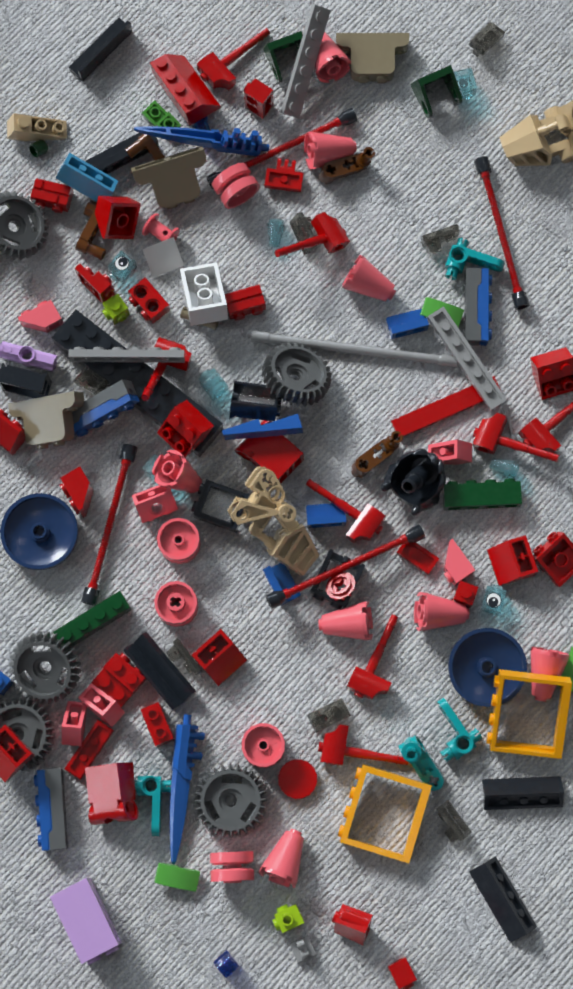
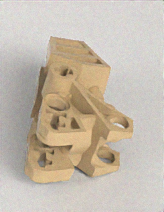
M573 100L561 107L553 106L544 111L545 119L539 120L538 115L530 114L499 137L506 157L514 166L551 165L552 157L557 155L560 156L562 163L573 161ZM557 129L566 137L568 136V139L548 145L545 136L550 134L549 132Z
M258 466L245 482V486L253 490L249 498L245 499L236 496L227 511L233 522L235 521L237 525L253 521L249 527V532L264 543L268 554L298 575L304 576L319 554L303 524L299 525L298 521L295 520L296 509L284 501L285 492L274 472L265 467ZM276 489V494L271 497V492ZM243 509L242 515L237 517V511ZM272 516H275L282 527L276 531L272 538L262 531Z

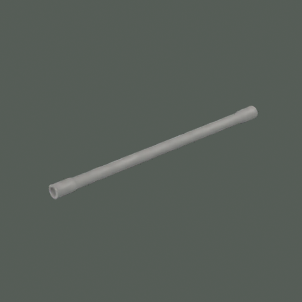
M252 330L251 342L284 345L290 343L291 346L297 343L299 347L304 344V348L311 347L312 349L423 362L457 368V361L450 355L379 348Z

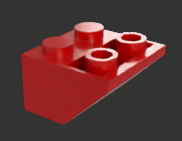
M566 347L530 357L532 373L542 400L573 391V356Z
M185 400L172 409L157 433L174 450L182 453L186 458L207 437L214 425L188 400Z
M0 409V446L11 455H14L26 441L25 432L19 422L15 419L10 421L11 419L8 417V414Z
M79 466L60 477L62 481L60 487L67 499L72 498L69 502L76 514L81 513L84 518L87 516L94 490Z
M526 535L507 540L487 549L498 586L535 576L538 573Z
M222 629L216 632L192 654L193 659L218 686L247 661L246 657Z
M5 724L0 729V778L6 783L35 754Z

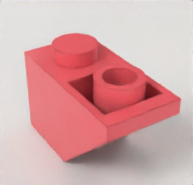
M51 300L39 303L36 308L26 310L18 317L23 327L46 333L63 325L62 318Z

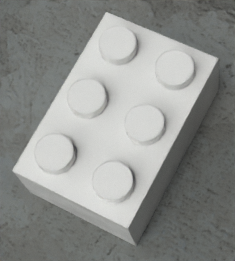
M217 263L180 269L191 326L228 320L227 304Z

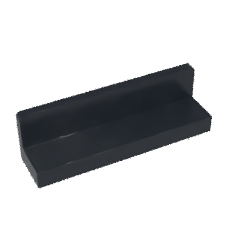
M118 18L69 66V70L83 82L133 32L131 22L128 20L124 22Z
M138 133L91 157L85 162L109 174L149 153L148 150L144 149L131 159L125 151V148L136 142L137 138L143 133ZM151 136V138L154 140V142L159 148L158 139L154 136Z
M147 632L143 633L133 644L124 649L127 656L172 710L185 703L196 692Z
M560 776L482 780L484 810L563 807L564 789Z
M496 856L469 872L510 942L527 935L537 927Z

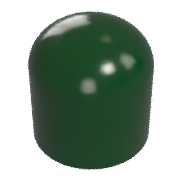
M38 140L30 144L29 150L34 157L38 158L48 152V145L44 140Z

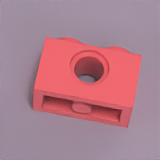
M158 485L132 495L142 523L153 521L155 518L178 510L170 488Z

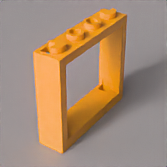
M499 669V674L494 677V687H497L496 694H492L491 700L494 712L489 715V725H492L491 732H487L486 744H489L490 751L562 759L572 688L571 678ZM505 679L561 686L553 746L497 740Z
M362 764V768H357L354 778L358 779L356 787L352 786L350 791L351 805H346L343 817L347 818L345 825H340L338 837H341L340 842L410 863L432 785ZM366 773L421 789L403 854L348 838Z

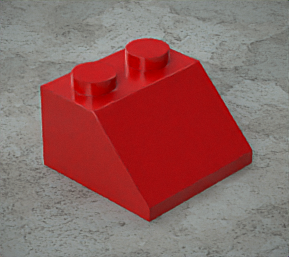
M98 196L95 216L102 238L134 239L141 203L125 196Z

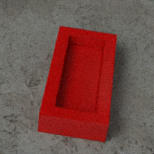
M416 542L401 545L396 553L427 575H429L439 560L437 556Z

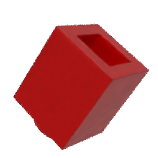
M460 581L453 601L463 603L467 608H471L479 587Z
M406 957L387 965L398 989H409L414 986L413 982L417 979Z

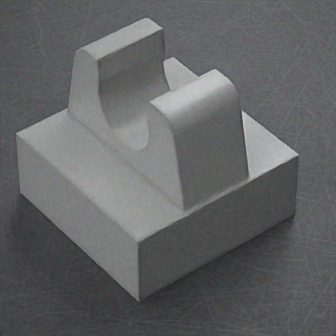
M308 935L290 943L297 962L316 955Z

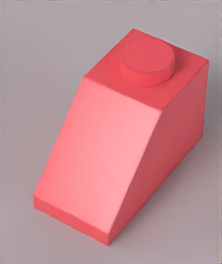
M457 439L428 445V452L436 454L444 464L459 465L472 462V443Z
M451 539L447 547L444 565L445 573L443 575L449 583H453L456 586L460 581L472 575L475 569L454 539Z
M92 683L78 697L94 714L111 727L125 714L114 699Z
M68 701L61 726L62 745H82L87 706L83 702Z

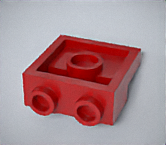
M81 264L75 267L79 281L101 303L116 295L114 293V286L111 284L112 280L106 274L102 275L98 271L94 275L88 266L84 268Z
M558 531L557 533L552 532L546 538L548 541L543 546L538 545L533 550V557L537 566L550 577L557 587H561L573 575V543L565 533Z
M115 653L91 683L114 699L122 708L146 681V678L137 667L134 668L129 664L131 660L125 654L121 653L119 655Z

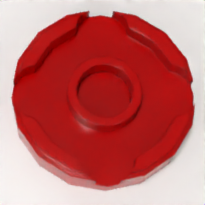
M301 759L291 760L280 769L278 784L281 791L288 797L303 799L315 790L317 773L309 762Z

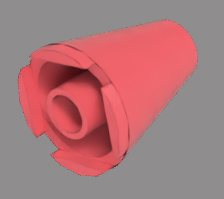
M324 32L315 63V72L321 82L330 83L329 80L334 79L337 81L349 72L351 61L327 33Z
M307 132L308 134L304 138V153L308 154V159L305 160L309 169H317L324 166L327 162L354 155V152L357 150L356 142L350 137Z
M359 255L354 262L356 265L347 274L342 288L385 302L387 299L391 300L396 292L394 290L395 285L364 256Z
M168 450V453L164 456L161 454L155 461L152 469V474L155 477L154 481L165 488L196 493L199 490L202 479L184 455L177 450Z
M425 592L417 594L420 598L414 604V623H418L419 627H416L418 631L463 624L469 619V608L463 603Z
M369 602L357 603L322 615V618L318 621L319 630L323 631L325 635L372 640L373 634H369V629H373L371 607H366Z
M532 646L531 673L562 676L570 655L557 650ZM531 682V695L535 696V700L546 702L547 699H551L557 685Z
M295 829L285 831L260 867L258 873L263 877L264 874L269 875L268 880L285 887H289L292 884V887L295 888L298 881L304 838L301 836L302 833Z

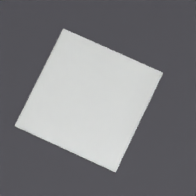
M174 237L142 249L153 278L184 266Z

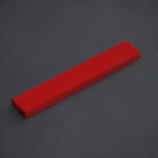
M492 376L493 380L495 381V383H496L497 386L499 387V385H498V383H497V381H496V379H495V376ZM472 385L391 421V424L395 431L400 432L399 437L400 435L405 437L484 401Z

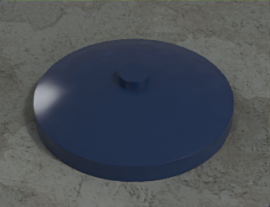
M30 494L13 503L5 513L0 528L1 542L8 556L18 565L30 570H47L63 563L73 552L78 540V523L73 511L63 500L50 494Z
M480 628L462 636L452 648L448 660L449 678L457 693L468 702L484 707H493L491 706L492 694H496L497 687H494V677L499 674V669L527 672L526 656L520 644L508 633L495 628ZM505 679L502 704L515 697L525 681Z

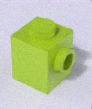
M118 293L102 303L104 308L102 313L107 320L111 319L114 325L124 321L130 315L128 307Z
M285 904L277 908V913L274 914L275 919L272 920L276 930L281 929L282 933L304 923L296 904L290 907Z

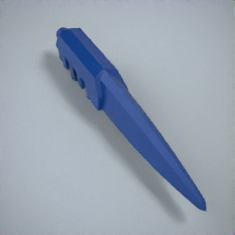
M161 126L133 128L134 131L174 142L213 148L217 152L259 156L261 151L267 152L270 148L269 144L262 143V136H259V132L256 130L252 131L250 137H246V134L241 133L239 128H234L232 135H228L226 130L222 134L219 130L214 129L209 131Z
M184 714L183 724H176L171 768L170 851L173 865H175L185 823L190 780H192L190 768L195 766L192 760H201L203 757L202 752L194 751V747L197 748V744L194 742L195 740H204L205 738L204 732H196L199 726L191 725L192 715Z

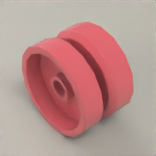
M243 162L228 167L212 182V188L217 195H221L220 198L225 208H235L245 203L260 188V184L255 177L250 176L251 171Z
M170 519L158 531L157 543L163 557L171 563H188L199 553L201 546L199 532L195 525L187 519ZM176 539L182 540V542H181V543H176L175 540H176Z
M180 581L168 582L161 586L154 599L155 610L160 619L173 627L185 626L190 623L197 615L199 608L198 599L193 589ZM175 602H179V603H180V606H179V607H177L176 605L173 606V604H174Z
M259 723L251 726L245 732L242 738V751L244 757L251 765L257 768H269L275 766L282 759L285 752V741L282 733L275 726ZM263 742L267 744L265 749H261L259 746Z
M253 851L210 853V863L212 865H223V869H213L210 871L211 882L241 883L242 880H254V869L242 868V864L254 862Z

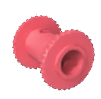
M158 213L153 214L142 229V235L146 236L151 233L160 241L172 237L176 241L180 232L178 227L171 230L159 222Z

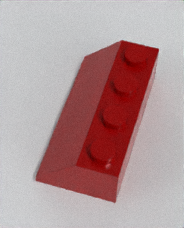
M164 54L150 62L154 77L189 126L221 108L185 56Z

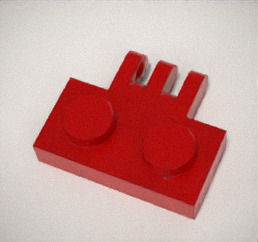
M278 158L276 169L267 168L264 188L301 193L304 173L295 172L296 160H292L291 167H288L289 159H285L284 166H281L282 159Z

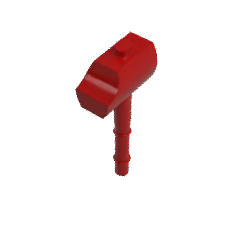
M265 28L221 60L214 52L206 55L197 63V70L200 73L201 79L204 82H208L213 88H225L229 91L236 85V77L229 71L227 66L240 58L257 43L263 41L264 38L270 35V31Z
M322 212L311 221L318 236L275 250V256L288 255L320 244H324L328 253H334L344 249L350 240L339 221Z
M161 337L158 338L154 347L162 348V350H169L172 347L181 348L185 352V363L158 362L148 385L144 388L141 396L142 400L147 401L150 395L153 394V390L167 365L188 371L192 353L186 349L185 345Z
M573 402L564 407L563 410L554 415L545 424H542L537 417L529 422L518 433L524 440L523 443L556 453L562 445L554 438L550 431L568 415H571L573 412Z
M496 412L491 418L482 419L479 428L474 430L473 437L475 439L473 447L479 451L494 455L497 446L501 445L526 452V454L529 453L542 457L546 460L554 462L559 460L560 455L501 436L507 422V418L503 414Z
M311 479L306 482V486L356 520L346 534V538L351 542L355 543L359 540L370 541L375 533L379 535L382 531L383 526L381 525L386 519V515L378 509L367 504L364 510L360 512Z
M391 615L366 669L363 670L356 666L346 688L355 692L354 696L360 699L366 697L372 700L379 694H387L391 682L374 675L399 618L396 615Z
M341 724L337 725L333 732L325 733L323 742H319L318 752H321L320 762L343 766L344 756L396 763V765H408L409 763L402 756L346 746L349 726Z

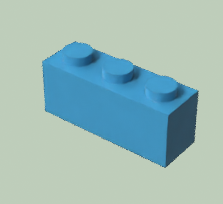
M71 153L66 157L56 176V179L96 202L98 196H111L118 183V180Z

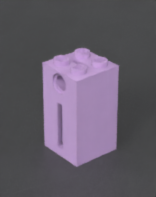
M85 878L50 896L81 964L87 962L90 965L100 960L102 953L105 952L107 956L119 950L118 945L122 944L91 878Z

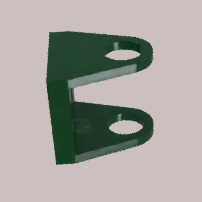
M301 31L267 43L263 49L278 83L282 82V76L275 52L296 45V48L299 50L303 37Z
M451 65L419 78L410 84L427 118L432 117L433 113L424 86L443 78L457 105L462 104V96Z

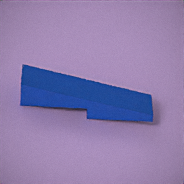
M298 414L264 425L260 424L259 419L222 430L225 440L301 434L303 433V428Z

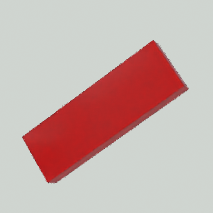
M97 720L83 740L82 745L79 746L64 769L82 780L85 775V767L92 765L114 730Z

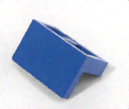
M422 309L387 317L386 321L391 339L427 331L429 323L427 318L420 315Z
M333 503L306 506L308 528L346 526L345 512Z
M279 563L273 567L268 566L263 569V573L273 591H282L296 586L287 566ZM296 592V594L286 599L280 606L300 597V592Z

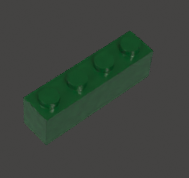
M513 478L505 479L504 482H496L495 479L485 480V483L469 480L464 484H458V481H449L442 490L444 511L518 508L522 505L521 481H515Z
M118 591L53 631V633H57L58 640L64 637L63 642L65 644L70 642L69 648H72L132 609L121 591Z

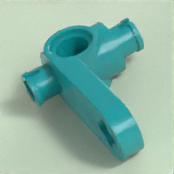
M458 238L457 244L452 245L445 264L447 269L445 277L450 279L452 274L451 280H456L458 273L463 272L466 262L489 268L496 272L503 271L505 262L499 258L467 248L469 241L465 239L462 244L463 238ZM460 255L462 260H455L453 256Z
M442 698L437 701V705L458 735L446 743V749L440 751L442 757L448 754L444 758L447 763L452 758L458 760L477 747L475 743L483 738L481 734L475 737L479 732L476 728L468 733L448 702ZM459 739L467 741V749L462 750L458 747Z
M416 735L407 738L399 745L403 758L411 763L422 782L430 784L431 776L439 778L437 780L438 784L431 783V791L441 789L444 777L423 743Z
M138 776L137 780H134L135 792H137V796H152L151 835L160 837L162 792L171 793V787L166 786H171L172 780H162V776ZM153 780L156 782L157 788L149 792L146 785L149 781Z

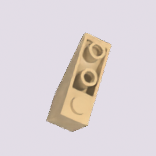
M13 113L7 121V139L19 141L67 139V122Z

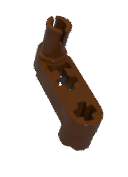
M142 134L137 138L136 142L125 148L131 159L144 149L148 150L154 161L165 157L151 136Z
M366 147L360 154L350 155L325 163L318 175L320 182L330 184L333 180L367 169L371 159L375 156L374 149ZM344 163L346 166L351 165L350 168H343Z
M90 200L84 211V215L90 219L77 241L75 250L102 260L106 254V249L92 244L99 226L95 216L97 203Z
M394 431L391 436L381 440L358 457L351 466L352 475L359 478L365 477L367 473L396 451L403 440V435L399 437L400 432ZM382 449L383 453H381L379 458H374V453L376 454Z

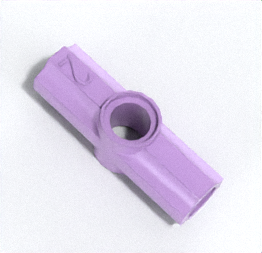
M4 341L0 344V358L21 363L26 367H36L51 372L56 368L57 355L35 350L30 346H20ZM28 353L32 354V357L29 360L23 359L24 355Z

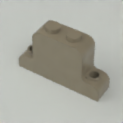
M336 33V44L346 55L350 56V75L354 81L359 83H386L394 77L395 55H401L408 51L409 33Z
M199 146L132 167L131 171L135 181L140 185L151 183L156 201L160 207L173 209L179 203L184 202L188 204L194 202L195 198L200 195L201 190L195 169L204 165L206 155L203 147Z
M72 391L8 403V409L11 416L17 417V420H23L27 444L35 445L37 449L49 448L48 445L51 444L54 446H64L65 442L71 441L74 438L72 412L83 406L84 393Z

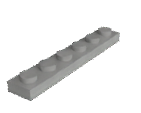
M315 4L311 6L280 112L282 114L300 118L331 12L329 9Z
M444 306L429 315L427 319L490 412L507 401L506 397Z
M74 347V349H69L68 356L71 362L185 363V352L178 347H172L169 350H162L159 347H152L150 350H143L140 347H133L131 350H124L122 347H113L112 350H104L103 347H94L93 349Z

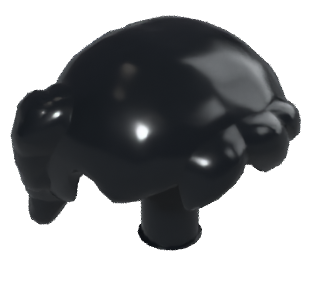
M420 448L416 451L407 452L399 458L397 463L389 466L384 482L381 485V490L386 492L391 489L406 504L413 506L411 514L416 516L420 512L431 509L439 503L440 493L446 483L444 463L436 454L430 453L425 449Z

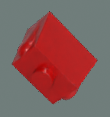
M342 904L340 911L335 912L332 920L335 923L334 933L363 946L371 928L373 915Z

